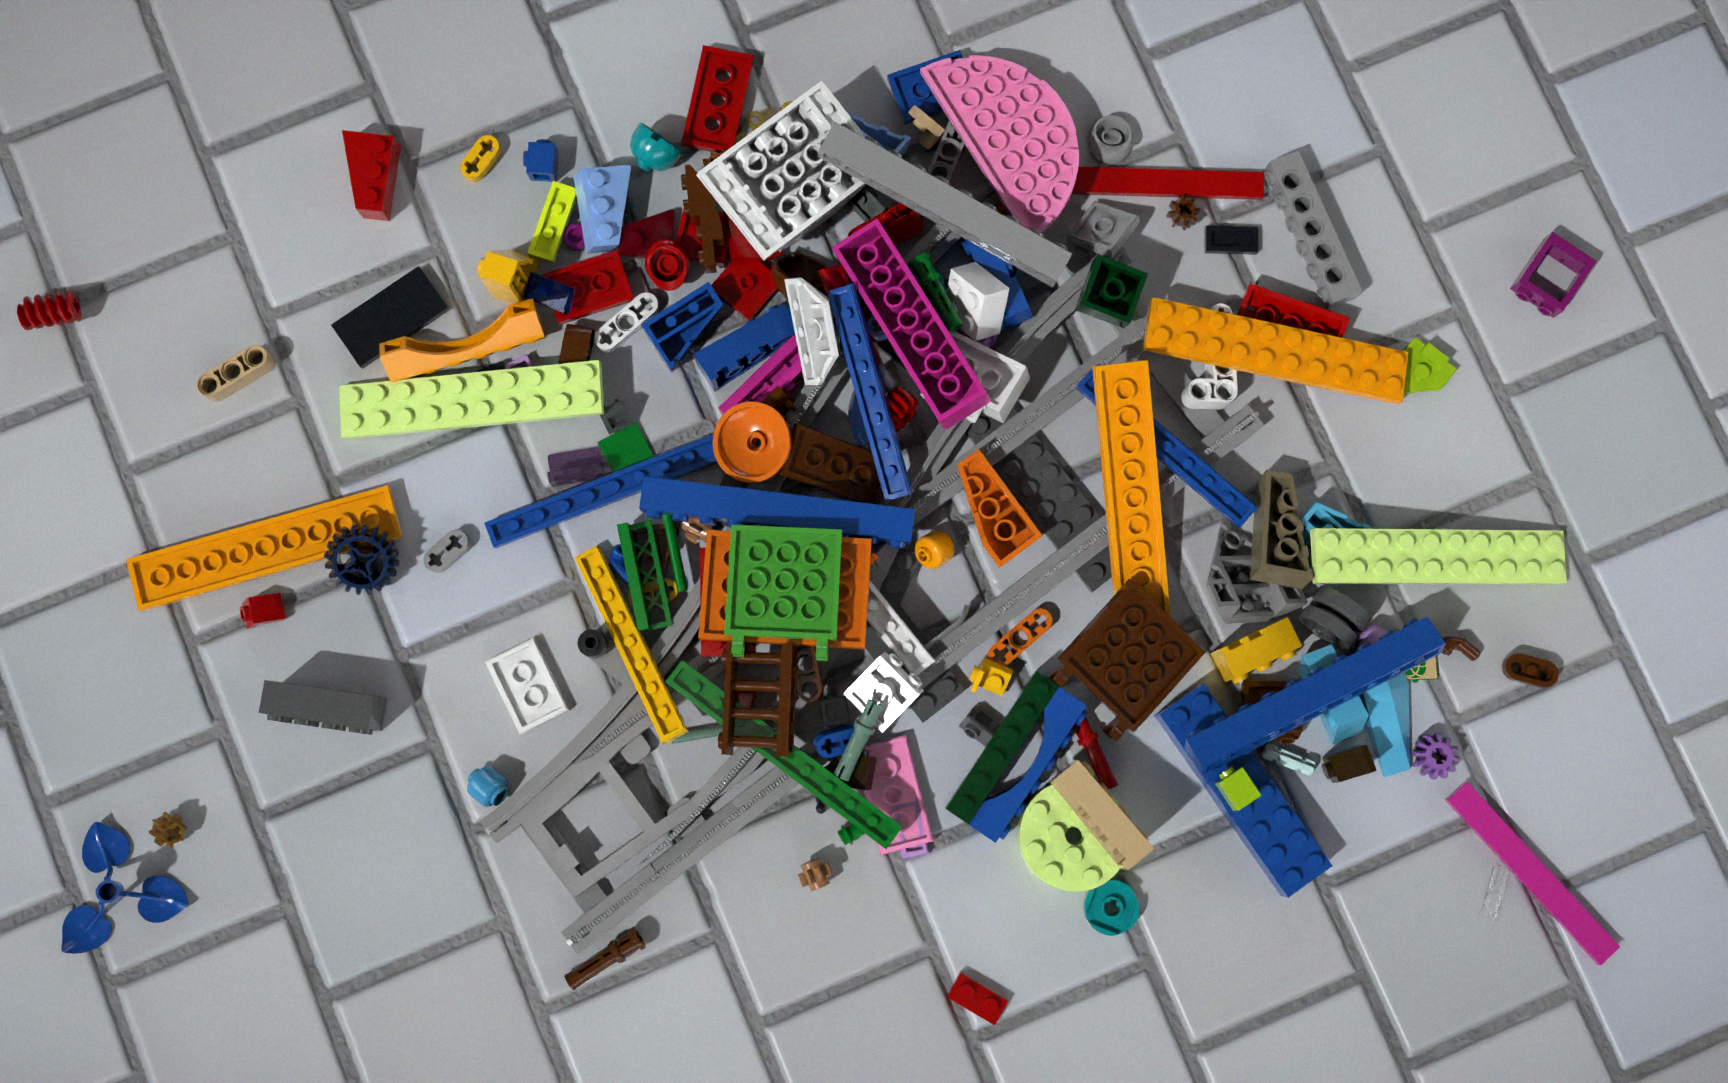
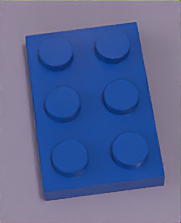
M960 50L887 75L888 83L904 125L910 124L915 120L908 113L914 105L929 117L944 112L921 76L920 68L946 58H951V60L963 58Z

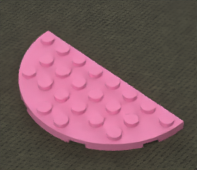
M969 55V58L953 60L946 58L920 68L921 76L1008 214L1018 219L1023 227L1029 230L1033 228L1041 233L1044 232L1058 218L1072 194L1079 167L1076 128L1070 112L1056 91L1044 80L1041 81L1036 76L1027 72V68L996 57Z

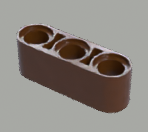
M567 324L558 364L590 361L595 336L594 328Z
M798 646L796 688L799 697L807 703L818 702L824 694L819 661H816V647ZM804 656H809L813 660V665L809 670H801L798 666L799 660ZM808 683H815L818 687L817 694L812 698L806 697L803 693V689Z

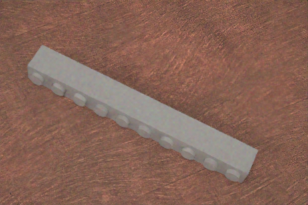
M834 122L819 148L818 157L1051 287L1058 281L1072 253L1067 251L1068 248L1065 245L1056 241L1052 243L1045 239L1040 231L1033 228L1029 230L1020 225L1021 222L1010 215L1005 217L996 212V207L990 203H980L973 199L974 196L964 189L957 190L953 188L945 178L941 176L934 177L926 173V169L923 166L914 162L910 164L903 160L902 155L894 150L889 149L887 151L883 149L875 139L868 136L864 138L856 134L855 129L848 124L841 123L840 125Z

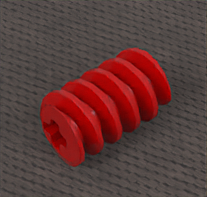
M71 289L66 290V298H64L61 291L55 293V300L50 293L45 294V301L38 294L34 296V303L29 296H26L23 299V305L18 304L17 306L19 322L26 331L33 328L40 329L44 326L52 327L54 324L59 326L65 322L68 324L75 321L80 322L82 316L79 301Z

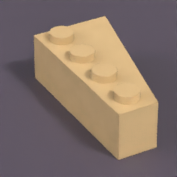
M1075 760L1050 780V783L1118 867L1124 870L1131 869L1149 854L1154 847L1148 842L1149 839L1145 833L1130 821L1131 817L1121 805L1117 806L1111 799L1113 795L1103 783L1099 785L1093 778L1095 773L1085 761L1081 763L1079 760Z

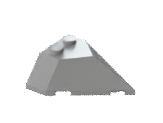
M1223 517L1206 588L1217 612L1226 624L1270 622L1305 606L1308 602L1302 589L1250 580L1252 540L1245 534L1241 537L1239 533L1230 528L1232 523Z

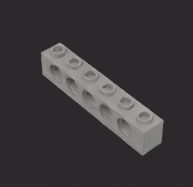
M1299 150L1270 161L1264 169L1265 181L1274 190L1275 203L1280 210H1283L1286 217V227L1290 233H1293L1297 241V252L1300 256L1304 257L1307 263L1306 270L1309 278L1314 280L1317 285V295L1320 302L1325 303L1326 308L1330 309L1357 298L1363 290ZM1284 180L1293 182L1295 188L1287 187ZM1295 203L1302 204L1305 208V211L1301 212L1297 210L1295 207ZM1305 227H1312L1316 235L1308 234ZM1316 250L1324 251L1326 259L1318 257ZM1327 273L1334 274L1337 282H1331L1327 278Z

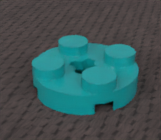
M1111 879L1103 885L1089 890L1083 904L1085 919L1091 927L1109 936L1119 935L1131 929L1135 925L1140 911L1137 897L1131 887L1121 881ZM1111 899L1116 901L1115 906L1119 907L1118 912H1112L1111 915H1107V909L1104 908L1105 903H1110Z

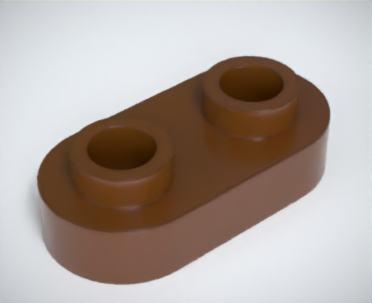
M1521 653L1507 656L1502 663V671L1508 679L1540 688L1554 685L1559 677L1558 668L1551 661ZM1513 663H1516L1519 667L1517 672L1512 670ZM1539 670H1543L1545 673L1543 679L1538 676Z

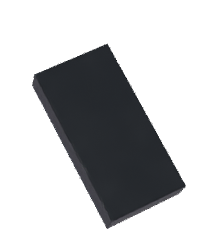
M1206 226L1204 228L1205 253L1256 255L1258 253V227Z

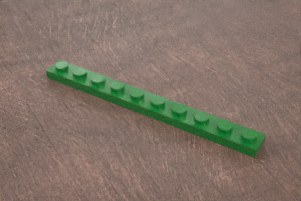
M681 660L665 682L723 725L724 691ZM736 701V707L745 708ZM735 719L734 735L773 737L774 734H777V731L761 719ZM795 745L793 748V758L776 756L777 751H774L773 748L752 747L883 848L887 849L902 829L900 824Z

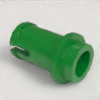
M852 823L846 827L840 826L841 829L837 831L845 846L847 844L852 845L854 840L865 834Z

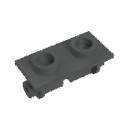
M972 708L959 727L964 730L968 737L976 739L986 747L1000 725L997 724L992 731L989 726L994 720L980 709Z

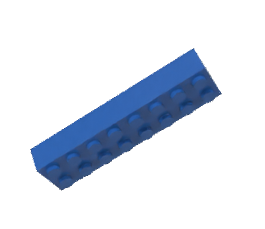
M1204 683L1197 685L1154 715L1280 896L1289 898L1333 866L1252 751L1201 776L1185 750L1187 736L1196 729L1202 728V730L1211 727L1212 723L1222 716L1227 717ZM1230 766H1233L1234 769L1243 767L1262 795L1239 811L1231 809L1215 785V782L1221 779L1218 774Z

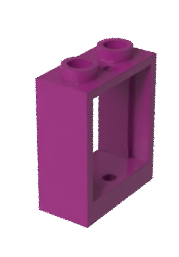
M1551 232L1542 240L1510 289L1515 292L1519 299L1526 302L1529 301L1538 307V311L1543 315L1554 318L1565 310L1597 261L1554 232ZM1545 254H1548L1577 274L1559 301L1528 281Z

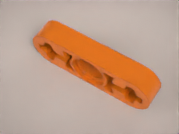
M1042 608L1032 611L988 650L987 659L995 662L993 660L995 656L993 651L995 649L999 652L1006 647L1002 642L1007 640L1008 645L1016 653L1013 655L1010 650L1004 655L1006 660L1004 663L1000 660L996 662L1007 666L1050 629L1053 621L1051 614ZM1034 615L1038 617L1044 615L1046 617L1044 621L1046 626L1044 628L1041 625L1036 627L1033 632L1037 635L1032 637L1030 630L1024 627L1023 624L1026 622L1029 627L1035 622ZM1022 631L1026 634L1027 642L1025 645L1017 646L1013 643L1012 635L1014 632Z

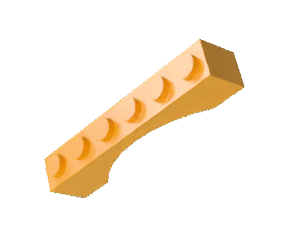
M531 298L508 305L492 324L480 332L463 339L449 342H429L403 336L380 343V359L390 382L393 383L403 379H411L413 376L423 373L431 374L443 367L458 366L470 359H481L497 351H508L514 346L524 343H535L539 339L544 338L545 335L534 299Z

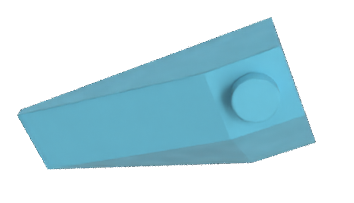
M1404 672L1359 695L1369 714L1365 726L1383 777L1411 769L1409 683Z

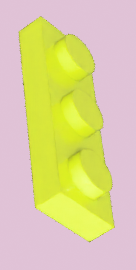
M555 181L552 182L527 252L530 257L554 264L563 239V233L568 225L577 199L575 187Z

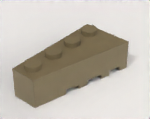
M1266 470L1256 482L1255 505L1258 508L1254 511L1250 580L1303 589L1314 577L1312 568H1309L1308 564L1309 552L1307 545L1305 546L1302 534L1304 531L1302 520H1299L1297 510L1299 504L1293 475Z

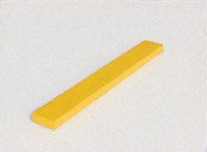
M596 545L574 557L661 742L665 745L689 732L642 633L638 631L636 620L601 547Z

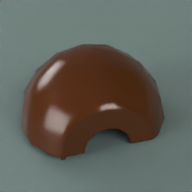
M796 251V253L790 252L788 255L774 256L771 275L778 291L786 299H788L784 279L801 277L826 295L818 271L829 266L814 257Z

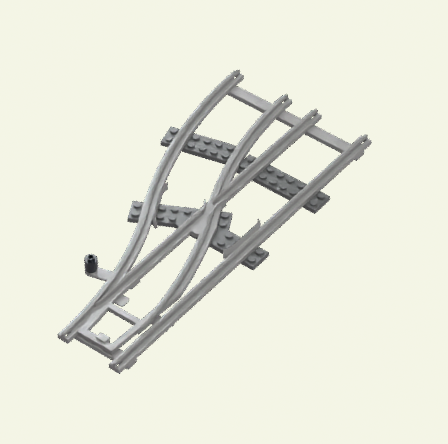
M987 179L970 192L974 196L973 199L980 203L987 202L996 207L1001 202ZM1059 216L1042 234L1045 239L1052 243L1056 241L1065 245L1068 248L1067 251L1072 253L1065 266L1066 271L1071 277L1032 313L1033 318L1024 321L996 351L1021 364L1074 311L1091 263L1095 258H1092L1086 249L1068 243L1067 235L1071 230ZM936 224L910 250L903 260L908 266V263L914 257L927 252L931 256L930 262L934 267L962 237ZM1124 246L1119 249L1112 259L1116 260L1119 258L1117 261L1125 265H1130L1132 262L1126 254L1127 250ZM856 288L867 326L872 312ZM1135 311L1131 323L1124 329L1110 324L1119 337L1019 413L1013 407L1004 423L982 412L975 423L964 418L947 430H944L939 422L907 471L913 494L892 499L887 506L915 509L914 527L964 489L957 464L979 449L995 472L1058 550L964 622L970 608L969 605L965 604L959 619L928 642L900 606L919 564L915 553L905 548L889 547L888 542L878 541V545L871 546V555L875 553L879 559L870 566L869 580L935 660L933 664L918 675L923 683L920 687L924 691L910 705V708L922 723L965 691V688L949 668L1075 572L1091 593L1112 577L1106 514L1102 517L1099 516L1035 435L1085 397L1075 388L1092 369V366L1130 362L1135 358L1138 360H1148L1149 374L1202 439L1190 449L1210 467L1264 426L1258 417L1260 414L1257 411L1254 412L1249 405H1246L1226 422L1216 410L1187 408L1182 403L1181 393L1192 380L1172 356L1143 350L1148 315L1142 319ZM876 324L874 326L877 331L882 330L880 325ZM871 337L875 347L907 371L888 339L878 341ZM841 340L839 356L824 382L820 385H804L793 403L797 410L794 412L792 409H789L785 417L787 418L786 422L790 434L795 423L811 428L826 402L849 370ZM1192 389V394L1197 398H1201L1200 393ZM1250 422H1252V423H1251L1249 426H1247L1244 430H1241V429H1243L1246 425H1248ZM966 433L975 446L939 472ZM1167 467L1158 473L1161 505L1187 486L1183 480ZM778 472L768 480L758 483H747L738 481L725 473L720 485L781 493L787 477L779 475ZM716 521V523L721 524V525L727 527V526H726L727 523H725V522H717V521ZM727 527L726 531H731V528ZM700 578L672 619L673 625L665 629L650 650L663 678L670 672L699 631ZM867 621L865 649L874 661L884 652L888 655L893 653ZM593 629L586 630L579 636L578 648L580 652L623 685L580 733L544 768L503 804L480 820L485 828V832L490 834L495 843L500 842L521 826L550 868L572 895L585 914L561 933L566 938L567 944L572 946L577 954L606 934L628 915L799 784L776 766L708 820H705L701 812L716 798L751 775L765 759L752 747H738L733 752V755L726 760L692 799H680L668 809L665 818L655 823L610 762L619 751L630 764H636L647 756L651 748L641 734L650 728L653 723L615 643L599 631ZM828 647V661H819L822 681L844 648ZM699 654L687 663L709 681L726 670V665L722 663V657H701V654ZM806 656L799 668L801 670H809L813 665L812 658ZM902 665L901 668L909 675L910 673ZM666 683L677 707L687 700L686 697ZM808 683L805 685L803 693L806 697L811 698L818 687L815 683ZM797 688L795 719L807 704V702L799 697ZM779 695L769 709H775V706H779ZM855 706L849 710L851 723L830 726L825 730L854 724L855 721L859 720L862 712ZM762 720L775 731H778V723H775L774 720ZM814 738L800 748V750L822 766L832 759L822 757L816 751L813 745ZM826 739L825 744L821 746H823L825 749H828L829 744L833 742H831L829 739ZM600 772L644 832L588 870L551 820V817ZM508 820V822H507L506 824H504V825H503L502 827H500L498 830H495L496 828H498L500 825H502L504 822H506V821ZM675 827L676 829L638 865H641L668 846L680 833L684 837L682 840L609 896L599 885V880ZM590 932V933L587 934L585 937H583L580 941L577 942L578 939H580V938H581L582 936H584L586 933Z

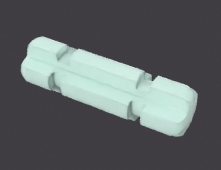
M1267 743L1262 752L1264 759L1269 761L1274 759L1276 760L1275 763L1294 771L1299 769V772L1304 775L1311 776L1314 772L1315 761L1308 758L1303 760L1302 756L1283 748L1278 750V746Z

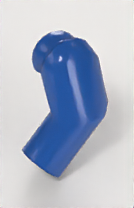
M617 544L610 552L609 567L626 585H629L621 544Z

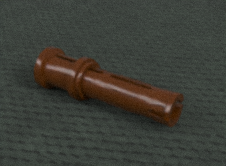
M631 927L626 935L616 941L611 940L608 948L568 974H565L564 977L571 989L575 990L578 986L598 975L616 962L623 963L630 954L638 949H645V942L636 928Z

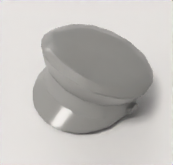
M1115 115L1103 116L1089 131L1088 147L1092 155L1099 161L1110 164L1124 160L1130 153L1133 144V132H1131L1130 125L1123 118Z

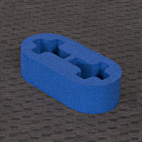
M854 724L819 732L815 736L813 744L816 751L825 758L843 755L855 729ZM826 739H829L831 742H833L829 744L828 749H825L823 746H821L825 744Z

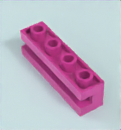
M793 335L718 407L721 415L731 407L743 402L762 403L776 386H779L788 395L797 388L798 384L796 382L803 376L796 336Z

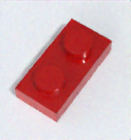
M960 972L946 996L948 999L993 1025H996L1008 1003L1007 999Z

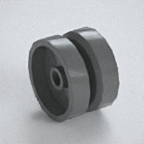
M1322 585L1312 596L1314 605H1307L1298 617L1299 621L1321 640L1330 645L1332 644V646L1338 649L1349 651L1357 640L1354 631H1363L1371 620L1370 615L1363 607L1345 594Z

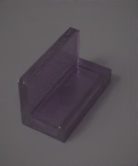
M599 447L548 455L550 472H547L548 482L552 487L596 480L605 476L601 449Z

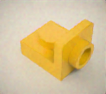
M983 658L980 667L975 665L971 672L969 680L973 684L970 691L976 693L977 688L981 687L1003 696L1013 674V669Z

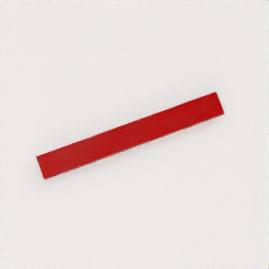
M1078 167L1072 194L1181 197L1183 195L1185 198L1262 200L1264 198V172Z

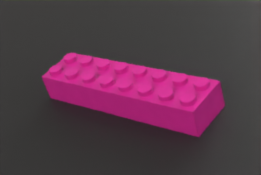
M878 218L832 247L944 430H947L991 402L986 390Z

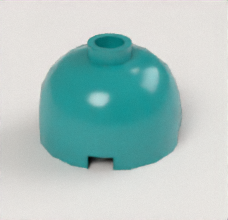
M641 122L634 130L630 140L631 152L637 158L635 164L647 172L650 169L666 171L678 161L683 153L676 145L667 141L662 135Z

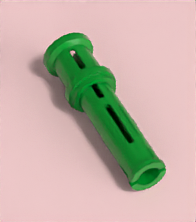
M927 252L914 257L908 263L910 269H914L920 280L918 283L923 290H927L949 332L956 331L964 323L961 321L940 283L942 276L940 272L935 271L930 262V254Z

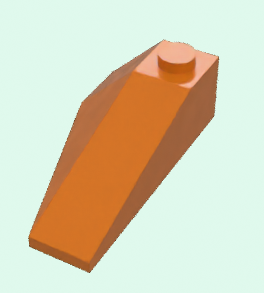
M979 449L957 464L982 545L998 568H1000L1043 535Z

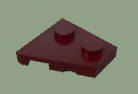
M668 210L622 226L618 255L645 258L648 249L655 242L663 239L672 240L674 210Z

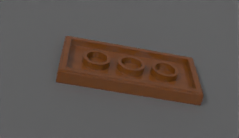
M794 424L791 433L790 454L787 462L779 471V475L852 502L879 505L883 491L870 450L802 424Z

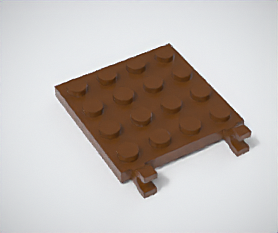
M1129 579L1057 658L1062 665L1054 669L1048 675V678L1055 684L1063 687L1073 674L1117 717L1116 720L1110 722L1102 731L1109 738L1118 741L1127 728L1132 732L1138 729L1205 652L1133 579Z

